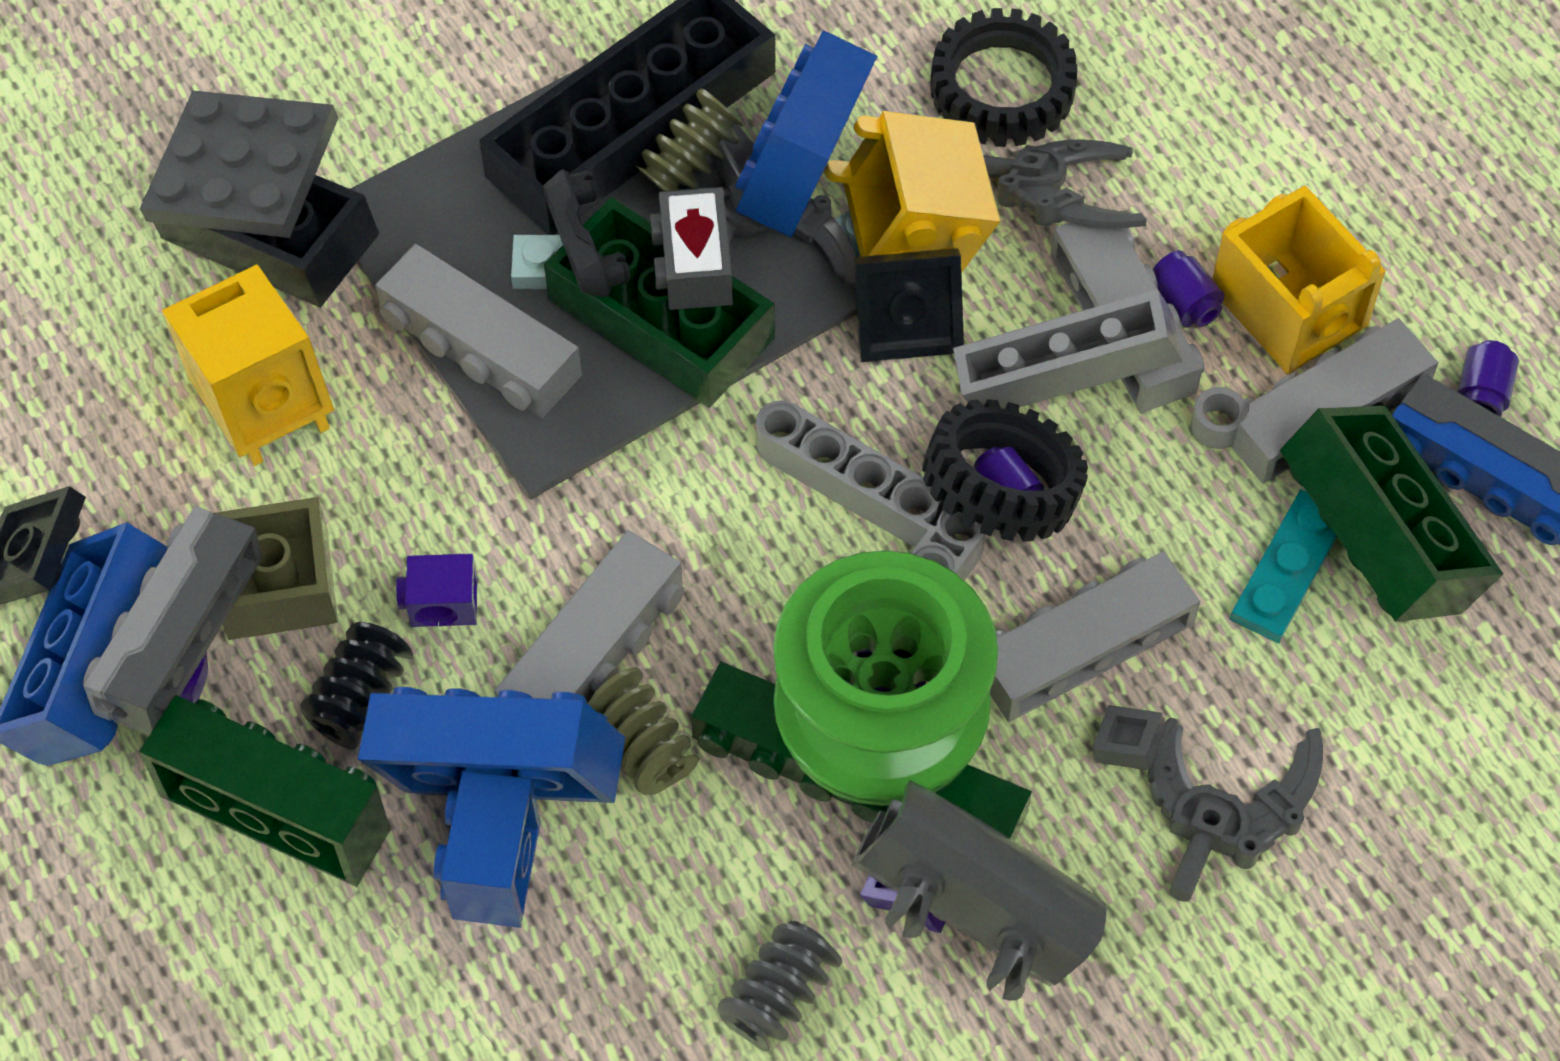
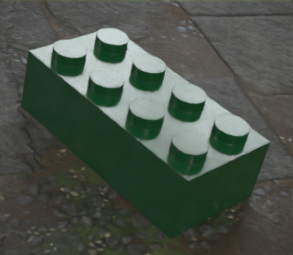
M610 197L582 227L590 232L597 253L601 257L617 253V251L625 256L631 274L628 284L624 283L611 287V293H609L608 297L582 293L563 245L544 263L548 300L708 408L722 396L775 339V303L734 276H732L733 305L669 310L667 289H656L654 258L664 257L663 245L653 246L651 222L613 197Z
M1386 406L1318 408L1279 450L1291 467L1293 478L1306 489L1318 507L1322 521L1333 529L1347 550L1351 564L1362 572L1376 593L1380 607L1395 622L1459 615L1465 612L1504 574Z
M175 695L139 750L160 797L358 887L391 830L376 781L370 775L355 767L348 766L345 770L326 763L325 758L309 746L296 744L293 748L277 741L274 734L260 724L247 721L245 725L228 719L226 714L211 702L197 699L193 703Z

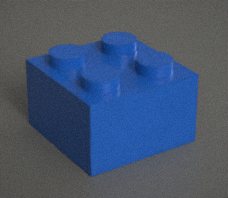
M462 771L459 790H450L446 801L445 824L451 825L448 844H439L435 855L434 879L441 881L440 898L447 901L453 920L521 928L541 826L532 779Z

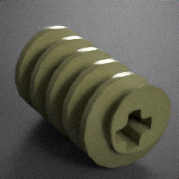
M700 89L696 93L702 109L689 104L682 108L688 124L675 119L668 123L675 137L674 139L661 134L654 138L661 152L660 154L647 149L640 153L647 168L636 167L662 192L679 191L678 186L680 184L696 189L698 184L692 171L696 169L709 175L712 170L706 160V156L710 154L723 160L726 155L719 142L722 139L735 145L739 142L733 127L735 124L743 127L742 123L706 90Z
M633 667L617 673L602 684L588 704L598 713L605 715L607 721L625 736L622 767L627 775L634 778L635 788L643 795H655L687 777L697 766L700 758L697 755L682 757L690 748L691 740L685 735L671 739L678 731L679 723L673 718L660 721L667 712V706L661 701L651 702L655 695V689L649 684L639 685L643 679V673L639 668Z

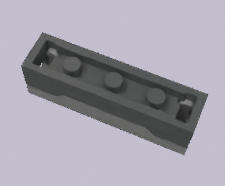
M194 506L184 524L179 523L176 525L169 537L167 551L157 568L152 567L145 574L140 587V595L129 612L125 611L119 616L113 628L112 640L101 657H96L92 660L86 670L83 686L94 715L109 721L112 719L117 724L150 735L174 696H180L260 563L262 555L255 527L216 513L212 514L211 511Z

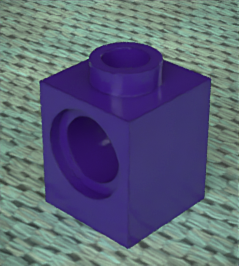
M473 554L407 556L406 577H397L396 596L398 609H407L411 627L438 626V621L439 626L477 625L478 576Z

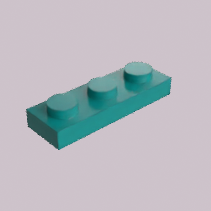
M1302 489L1299 490L1232 610L1229 619L1278 644L1337 539L1333 529L1322 521L1319 509L1308 492Z

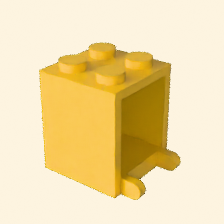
M883 111L879 117L860 116L853 128L858 136L865 139L851 160H831L824 169V174L830 181L844 184L860 257L958 248L961 254L962 273L1001 222L975 123Z
M1306 185L1289 195L1284 193L1277 195L1267 203L1263 210L1247 219L1241 217L1234 220L1223 231L1213 274V280L1225 294L1222 303L1287 375L1369 325L1386 270L1381 266L1380 258L1376 252L1366 250ZM1275 261L1287 272V274L1279 279L1267 267Z
M258 264L161 310L190 382L239 458L247 454L253 466L264 462L259 450L260 447L311 422H314L320 433L330 429L326 415L335 411L310 338Z

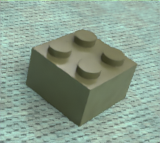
M318 497L215 512L216 514L255 527L262 555L260 563L223 623L228 640L338 623L328 530Z

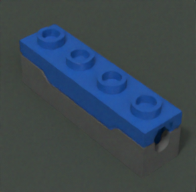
M1422 373L1392 416L1430 470L1436 473L1437 478L1445 486L1455 490L1463 488L1482 499L1485 507L1493 514L1500 517L1511 516L1528 526L1531 533L1539 541L1548 545H1560V451Z

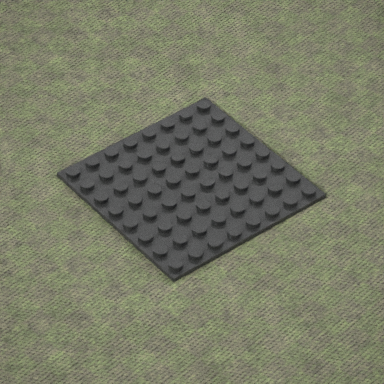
M575 71L350 188L365 196L380 233L357 262L374 287L416 243L579 347L582 376L542 419L527 408L519 410L512 406L504 398L501 391L487 382L483 384L475 382L466 375L459 364L447 356H435L424 347L419 338L407 331L530 500L701 403L548 300L547 289H513L511 271L514 235L547 234L485 177L479 140ZM735 124L733 128L739 139L738 144L735 145L724 139L721 141L726 143L742 172L753 152L752 147L754 143L740 126ZM708 154L706 160L712 172L708 175L696 169L692 171L698 184L696 189L723 187V190L728 189ZM640 171L580 215L581 226L610 197H613L651 222L650 214L660 213L659 192L662 191ZM682 184L678 186L679 191L692 190V188ZM774 229L754 233L749 237L733 236L729 246L732 276L775 303V339L733 383L735 384L856 315L857 307L856 289L845 287L844 279L834 273L829 258L814 240L808 244L794 234L791 238Z

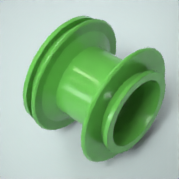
M887 550L860 552L837 559L816 570L797 587L786 602L776 625L773 645L777 673L774 708L776 723L783 742L801 770L816 784L836 796L857 803L879 806L890 805L893 799L902 802L904 790L909 780L934 793L947 786L963 771L982 744L989 725L990 689L997 670L998 644L995 626L987 607L974 589L955 572L934 560L912 553ZM868 649L873 654L866 658H859L853 653L858 650ZM901 649L911 653L913 656L900 658L894 652ZM921 681L929 682L920 688L915 686L916 683ZM886 687L891 689L892 691L881 692L875 690L874 688Z

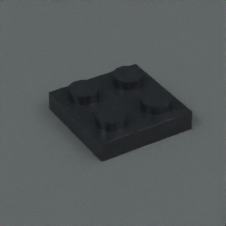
M958 248L854 257L858 344L861 362L954 354L953 348L964 345L961 254Z
M68 486L4 507L0 517V605L50 591L57 583L62 573L61 561L68 543L80 527L79 515L86 499L84 495Z

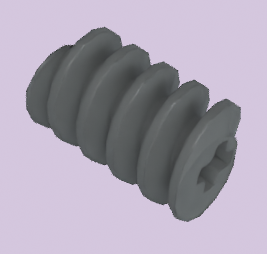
M791 920L788 924L781 923L775 927L772 932L774 942L764 943L759 949L758 956L760 960H753L745 967L747 979L740 978L733 983L731 987L733 998L725 997L718 1003L717 1011L721 1020L731 1030L764 1052L770 1050L765 1040L767 1036L780 1041H786L789 1037L788 1032L779 1022L781 1017L795 1023L800 1022L802 1019L801 1012L793 1004L795 998L807 1004H813L816 1000L815 994L806 984L808 980L822 986L827 985L829 982V976L820 967V964L824 962L833 967H840L843 963L842 957L822 935L798 921Z

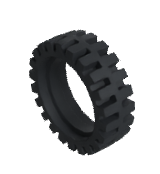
M992 8L990 18H986L982 10L972 13L971 23L965 17L955 22L954 30L948 28L942 35V41L937 42L932 59L930 78L931 97L934 98V106L938 113L943 112V119L975 123L981 144L985 145L988 137L995 138L996 147H1006L1007 139H1013L1015 146L1026 145L1028 136H1031L1036 142L1045 137L1046 129L1050 132L1055 131L1060 126L1061 119L1065 120L1070 113L1077 86L1078 64H1076V54L1074 48L1069 49L1070 40L1064 33L1057 36L1058 27L1049 21L1041 27L1042 17L1037 14L1031 13L1029 18L1024 20L1022 19L1023 10L1012 8L1010 17H1004L1002 8ZM990 47L1014 48L1032 54L1045 64L1051 75V87L1045 95L1035 102L1019 107H994L975 100L963 91L956 81V72L961 62L972 53Z
M987 399L984 407L979 400H970L966 407L959 403L953 406L950 412L946 411L942 415L930 439L922 464V472H925L923 477L925 485L932 487L930 495L936 502L945 500L942 509L950 516L960 512L962 514L960 523L969 528L974 522L981 524L980 533L988 536L992 535L994 529L999 530L1003 540L1013 541L1018 533L1021 540L1026 542L1033 541L1036 535L1041 539L1049 538L1053 531L1058 533L1065 527L1086 485L1088 465L1086 460H1082L1083 451L1080 446L1071 445L1073 438L1066 431L1056 433L1058 424L1051 419H1047L1042 423L1037 420L1040 413L1029 409L1025 415L1019 412L1018 404L1008 402L1005 409H1003L998 400ZM993 447L1002 449L1012 447L1025 463L1043 477L1050 489L1044 491H1022L1004 487L977 472L965 461L960 451L964 449H990Z

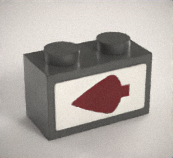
M723 187L659 192L660 213L650 214L653 246L663 245L664 257L654 258L656 289H667L669 310L733 305L732 272Z

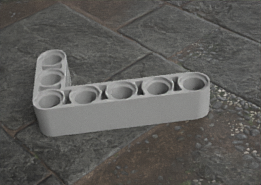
M773 401L760 409L757 415V451L762 459L915 547L911 552L912 554L934 560L955 572L964 581L983 554L985 534L980 533L981 524L974 522L969 528L960 523L962 514L958 512L950 516L942 508L945 500L936 502L930 495L932 487L925 485L922 476L797 405L787 401ZM776 432H784L789 435L785 437H776L771 434H774ZM828 457L834 461L822 463L815 459ZM874 483L879 487L864 488L860 484ZM917 508L925 513L912 515L904 510ZM963 534L970 539L967 541H957L950 536Z

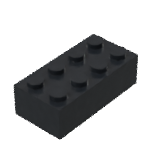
M317 175L314 177L290 238L154 223L161 239L239 273L258 264L274 288L319 308L323 306L380 234L363 194Z

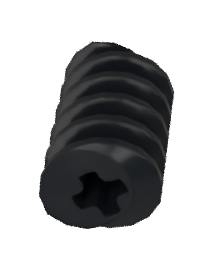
M355 622L350 625L346 631L347 640L340 641L334 650L335 658L329 659L323 667L324 676L318 677L311 686L313 694L306 695L300 704L302 714L314 729L333 743L352 750L358 747L359 741L349 729L354 728L363 731L366 717L360 712L362 709L367 711L370 694L373 691L390 694L393 690L392 684L383 674L400 677L405 671L403 666L394 657L398 656L405 659L413 657L412 649L400 636L382 626L368 622Z

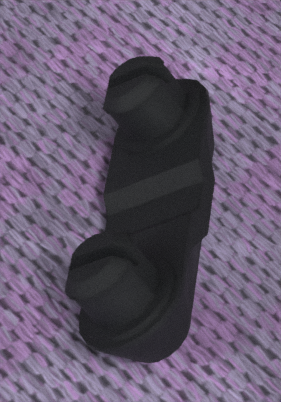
M564 169L560 170L543 186L545 198L581 292L608 297L609 293H611V287L624 283L628 284L631 278L628 263H626L625 256L618 251L617 253L601 257L597 253L590 232L581 226L579 205L595 202L598 198V189L592 173L585 170L584 172L569 175Z

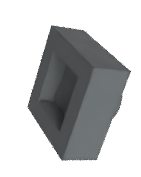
M1108 705L1092 747L1096 763L1150 771L1166 727L1162 713Z

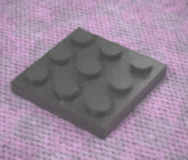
M192 90L140 206L146 222L290 238L338 121L334 105Z

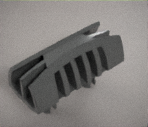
M909 780L905 787L902 802L893 799L887 812L879 810L851 864L891 890L898 892L885 920L886 925L890 929L906 914L902 937L916 938L920 936L925 927L924 923L928 912H931L939 920L947 922L960 933L981 943V946L997 953L992 971L986 980V986L991 991L1006 978L1002 997L1004 1000H1018L1023 996L1028 975L1047 986L1058 984L1089 957L1101 942L1107 915L1105 902L998 830Z

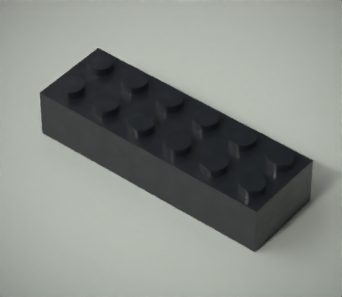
M676 0L482 137L479 142L485 177L547 235H554L558 230L543 186L562 169L567 171L569 175L584 172L585 170L592 173L598 189V198L595 202L579 205L580 215H582L638 174L640 170L636 166L643 169L647 167L640 154L644 149L657 154L661 153L654 138L658 134L671 139L675 138L668 123L675 119L688 124L682 108L689 104L702 109L696 96L700 89L708 91L728 108L776 73L775 34L735 0Z

